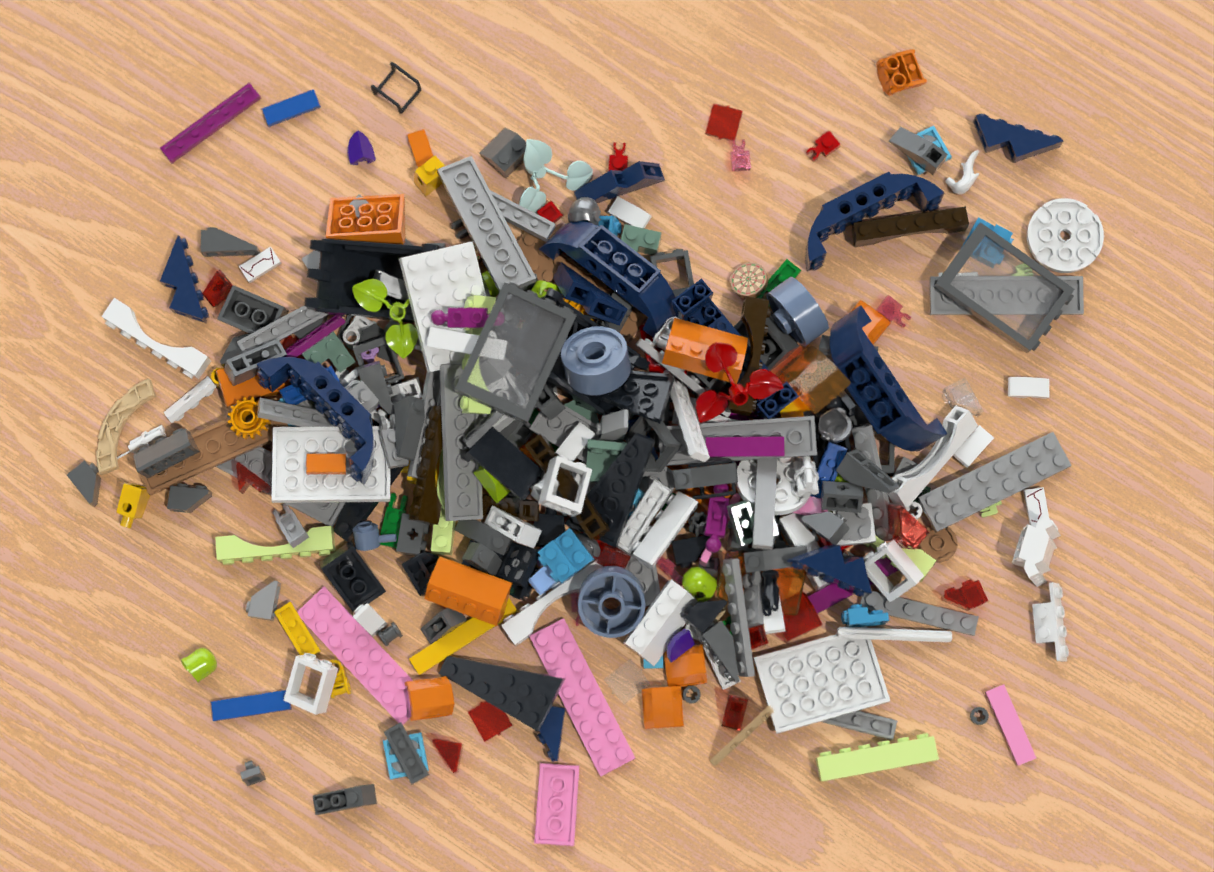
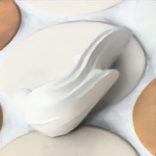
M979 150L974 151L966 163H961L964 174L960 181L956 183L951 177L945 181L954 193L958 195L966 193L979 176V173L974 174L973 171L974 161Z

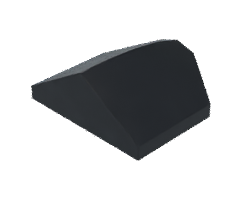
M426 551L402 563L404 570L420 596L426 593L429 579L439 558L438 555Z

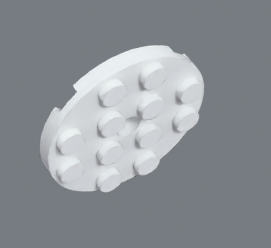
M1061 198L1045 203L1034 213L1028 224L1026 237L1029 250L1038 263L1054 272L1073 273L1086 268L1096 259L1102 249L1104 231L1099 217L1086 204L1074 199ZM1063 231L1069 233L1070 239L1063 240L1060 233Z
M802 457L777 458L776 478L779 479V482L776 484L775 515H785L797 511L806 504L811 496V492L806 491L802 495L798 494L797 484L794 480V463L801 461ZM757 460L741 461L737 467L738 482H736V488L744 501L750 502L751 507L755 509Z

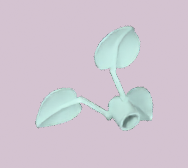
M527 139L524 166L526 171L532 175L531 179L534 181L536 189L528 187L523 192L519 202L520 206L538 214L537 211L546 204V195L540 191V186L536 180L537 178L544 177L546 172L562 179H567L566 187L572 191H576L590 182L593 169L588 163L575 161L569 166L567 176L562 175L544 166V164H547L552 159V149L550 146L539 140Z

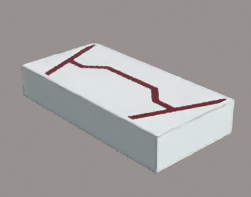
M269 247L240 265L239 268L248 282L251 283L280 265L281 262L273 249Z
M1044 487L1023 491L1029 524L1036 527L1039 519L1047 515L1049 516Z

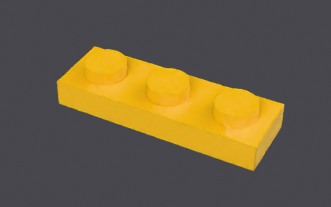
M291 601L274 611L300 655L305 653L316 655L321 652Z

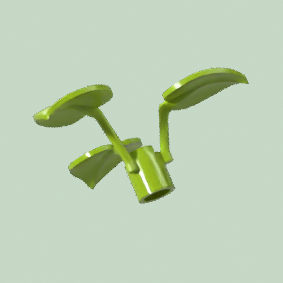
M368 279L355 284L352 288L353 294L357 302L364 309L377 312L381 309L382 303L390 309L391 318L397 320L399 325L394 324L388 328L385 335L386 342L401 358L407 357L414 349L418 339L416 327L411 323L403 325L401 320L404 318L406 307L410 303L409 299L404 304L396 302L390 305L384 300L387 296V288L380 280Z

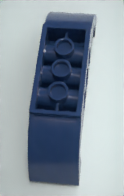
M887 172L823 204L819 215L811 227L806 245V270L812 269L816 271L823 266L827 252L822 242L826 241L829 238L828 236L834 233L836 235L845 231V227L853 226V223L862 222V219L867 216L869 218L874 217L879 213V210L883 208L887 210L893 207L895 202L909 199L912 196L911 194H913L923 213L928 210L929 212L939 208L945 194L944 191L924 178L909 174H890V172Z
M584 221L567 223L539 248L540 251L553 261L562 252H565L648 317L642 330L652 338L661 330L669 318L677 317L671 302L675 295L666 279L660 273L661 270L603 225L598 226Z
M702 278L671 301L677 318L741 336L713 303V292ZM748 344L737 384L742 380L748 368L750 360V346ZM763 363L762 369L769 370ZM728 382L726 384V386L730 389L732 386L731 383ZM785 382L783 389L764 399H755L757 400L756 409L752 412L763 419H771L797 399L799 395L788 382Z
M860 305L835 322L831 328L830 350L836 367L835 371L877 434L880 433L889 442L901 449L912 452L920 451L948 433L938 418L926 424L863 331L862 327L872 320L862 305Z
M278 357L257 363L258 382L264 389L268 388L273 392L289 379L295 388L299 387L302 390L303 396L308 401L312 400L316 404L315 407L321 414L325 413L329 417L328 420L334 427L338 426L341 429L345 439L351 440L355 444L357 452L349 458L350 475L356 482L360 481L364 485L371 474L374 463V436L371 414L319 362L315 364L295 357Z

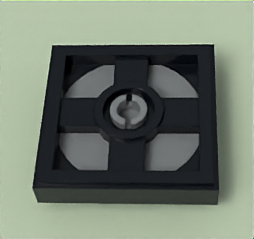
M512 542L495 577L525 587L540 556L539 550Z

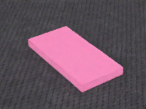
M540 763L535 844L574 846L580 766Z

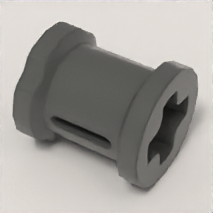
M392 622L391 626L382 632H377L385 646H388L397 637L401 638L403 636L395 622Z

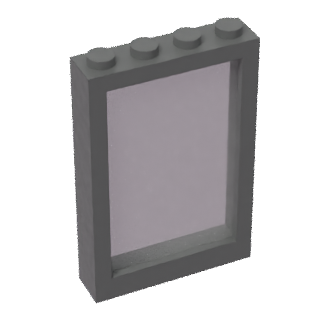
M981 222L934 285L940 292L1026 353L1037 349L1041 343L1039 341L1042 334L1046 336L1052 328L1050 323L1053 319L1057 320L1063 312L1061 308L1064 304L1068 305L1074 297L1072 293L1075 290Z
M504 282L455 387V392L527 424L577 315L573 314L574 311L568 307H563L562 309L556 306V302L545 298L543 300L538 298V294L533 291L527 290L525 292L520 289L519 285L513 282H509V284Z

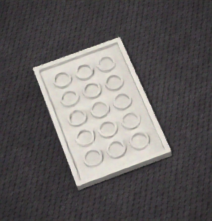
M473 241L399 258L428 373L440 370V365L462 364V360L465 358V353L427 347L430 327L466 333L464 328H448V322L439 326L433 324L431 321L432 312L442 310L445 314H448V308H464L465 301L469 296H486ZM491 329L488 337L497 339L496 333Z
M372 426L374 463L371 474L364 485L360 481L356 482L350 475L349 458L357 452V449L351 440L348 441L344 438L339 427H273L272 503L390 502V469L388 468L380 436V427ZM307 454H346V474H306Z
M837 634L754 657L767 705H770L774 710L771 718L776 734L890 702L871 639L838 638Z

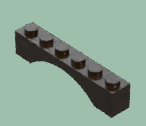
M966 206L857 222L853 223L851 230L854 247H861L908 235L923 233L948 234L966 231L969 226Z
M748 296L743 301L741 321L746 328L750 342L748 368L739 382L744 389L746 383L750 382L751 373L762 369L763 363L760 362V356L764 355L765 352L763 337H766L768 332V325L765 324L766 318H769L771 313V307L768 306L769 300ZM748 394L747 402L739 406L728 399L726 412L749 416L752 411H755L757 400Z
M432 406L428 416V428L425 431V443L421 450V462L417 469L418 477L413 489V501L409 508V520L428 525H438L442 505L436 489L435 473L439 454L443 448L441 406Z
M539 434L525 444V447L545 473L547 472L549 461L559 456L555 453L556 451L547 438L542 434ZM559 467L556 477L559 483L557 489L564 499L574 502L579 484L569 470ZM586 495L582 511L575 517L588 537L593 541H597L611 529Z

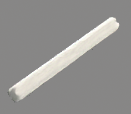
M839 627L837 628V637L844 639L952 641V632Z

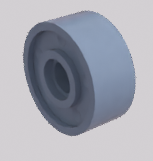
M789 277L766 294L769 306L773 311L772 317L777 326L784 334L788 335L790 333L801 346L805 347L829 329L823 311L808 290L797 279Z
M602 326L582 329L570 336L561 350V359L567 382L574 390L587 395L606 394L619 388L629 377L631 363L627 344L624 337L614 329Z
M605 566L591 572L584 579L578 594V611L582 622L590 631L606 638H617L632 632L641 622L645 612L644 590L638 578L627 569L617 566ZM610 597L620 601V605L615 609H608L602 603Z

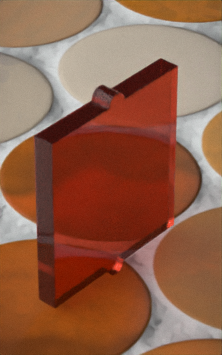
M713 103L705 135L717 137L719 140L726 139L735 142L743 110L731 108L729 105L722 106Z
M487 701L484 703L480 702L479 706L468 712L484 742L496 735L500 736L501 732L513 726L505 712Z

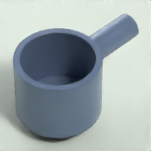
M370 521L360 522L353 528L355 548L360 551L376 549L380 546V543L397 541L396 534L379 535L378 525Z

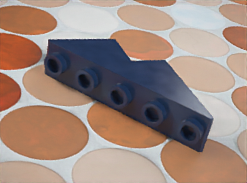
M978 114L973 120L985 153L1007 146L1013 163L1060 148L1063 143V139L1057 135L1049 136L1043 134L1040 130H1029L1020 124L1012 125L1003 119L995 120L989 118L986 114Z
M638 161L623 171L610 170L574 191L576 200L581 197H589L600 203L663 182L665 178L659 163Z
M178 235L160 282L163 286L176 290L169 307L173 313L207 324L206 318H209L207 308L203 307L201 302L204 300L201 289L198 290L196 285L199 283L196 272L193 273L191 266H194L191 255H188L186 251L189 246L186 238H181Z
M563 262L560 263L553 280L565 299L581 304L589 315L620 325L628 309Z
M827 545L787 560L788 563H791L792 568L807 570L808 575L823 577L822 581L831 584L836 583L838 584L837 587L843 590L850 589L853 591L852 594L864 597L865 593H872L863 557H850L843 560L840 545Z
M551 706L537 736L542 745L547 744L550 749L547 754L551 761L559 762L566 709Z

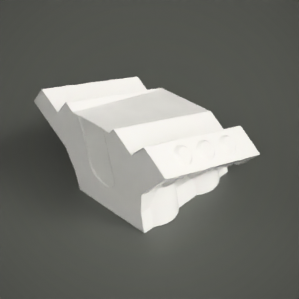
M1048 515L1039 519L1036 527L1028 524L1026 527H1023L1012 560V564L1025 569L1028 577L1037 587L1047 583L1043 574L1051 570L1049 568L1054 549L1057 548L1053 539L1061 536L1057 526Z

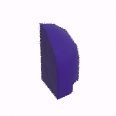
M359 130L352 135L348 144V157L351 165H359L358 162L367 161V164L376 161L371 142Z
M688 629L679 631L669 641L666 651L668 660L671 663L695 645Z

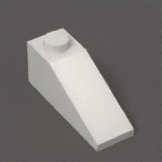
M493 505L484 522L512 540L531 548L535 547L542 530Z

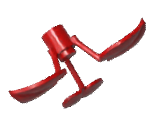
M715 342L711 344L705 354L706 366L713 373H718L724 369L732 386L729 389L730 396L723 392L717 394L714 390L705 391L698 396L696 411L699 422L711 420L724 412L728 406L727 399L740 406L747 402L748 394L754 399H764L783 389L780 379L769 370L759 369L751 373L750 382L746 383L744 389L741 384H735L727 368L734 365L737 361L736 349L727 343Z

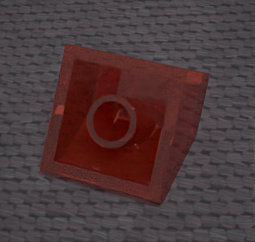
M894 503L888 504V533L893 537L891 540L894 539L900 547L915 550L930 532L903 506Z
M805 592L781 602L785 632L780 633L785 643L812 632L823 625Z

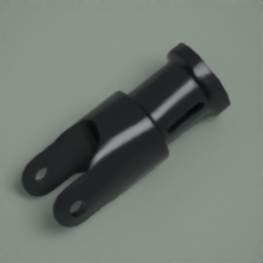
M765 570L762 572V577L764 578L762 605L765 616H770L771 610L776 612L779 608V587L777 586L779 573L776 570Z

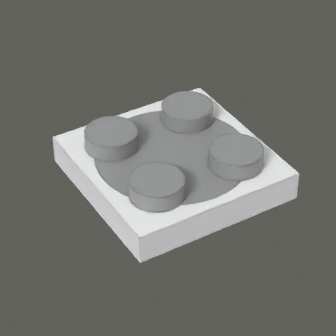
M871 503L862 504L861 513L832 511L834 515H837V513L842 515L847 520L845 522L846 525L850 528L837 545L847 546L876 542Z

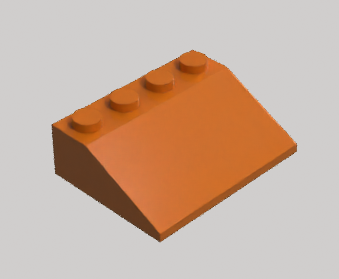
M405 194L362 196L361 198H330L326 239L405 245ZM353 200H366L368 203L359 207L360 217L357 218L355 207L349 204Z
M674 318L662 364L730 382L724 369L718 373H713L705 363V354L711 344L715 342L727 343L736 349L738 355L735 364L727 367L735 384H737L745 358L748 338Z

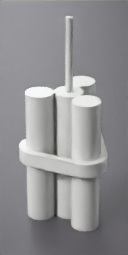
M163 425L149 432L145 431L141 436L130 441V445H128L130 451L118 456L117 459L130 452L136 454L140 448L150 447L160 438H168Z
M804 456L801 461L794 463V480L797 484V492L800 495L804 494L805 491L816 495L819 493V474L816 471L815 462L811 461L810 456Z

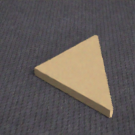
M770 705L710 760L713 766L721 762L774 713Z

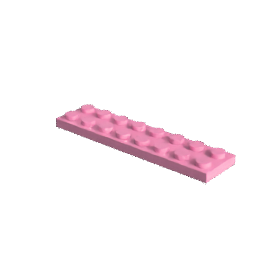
M323 587L297 611L299 616L398 723L402 722L404 725L412 717L407 686H405L404 682L413 680L353 618L328 589Z
M563 618L530 635L529 637L549 676L566 678L558 694L600 777L636 759L565 619Z

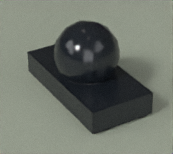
M833 377L827 380L826 390L829 394L824 398L825 408L828 411L833 408H842L850 418L855 413L856 405Z

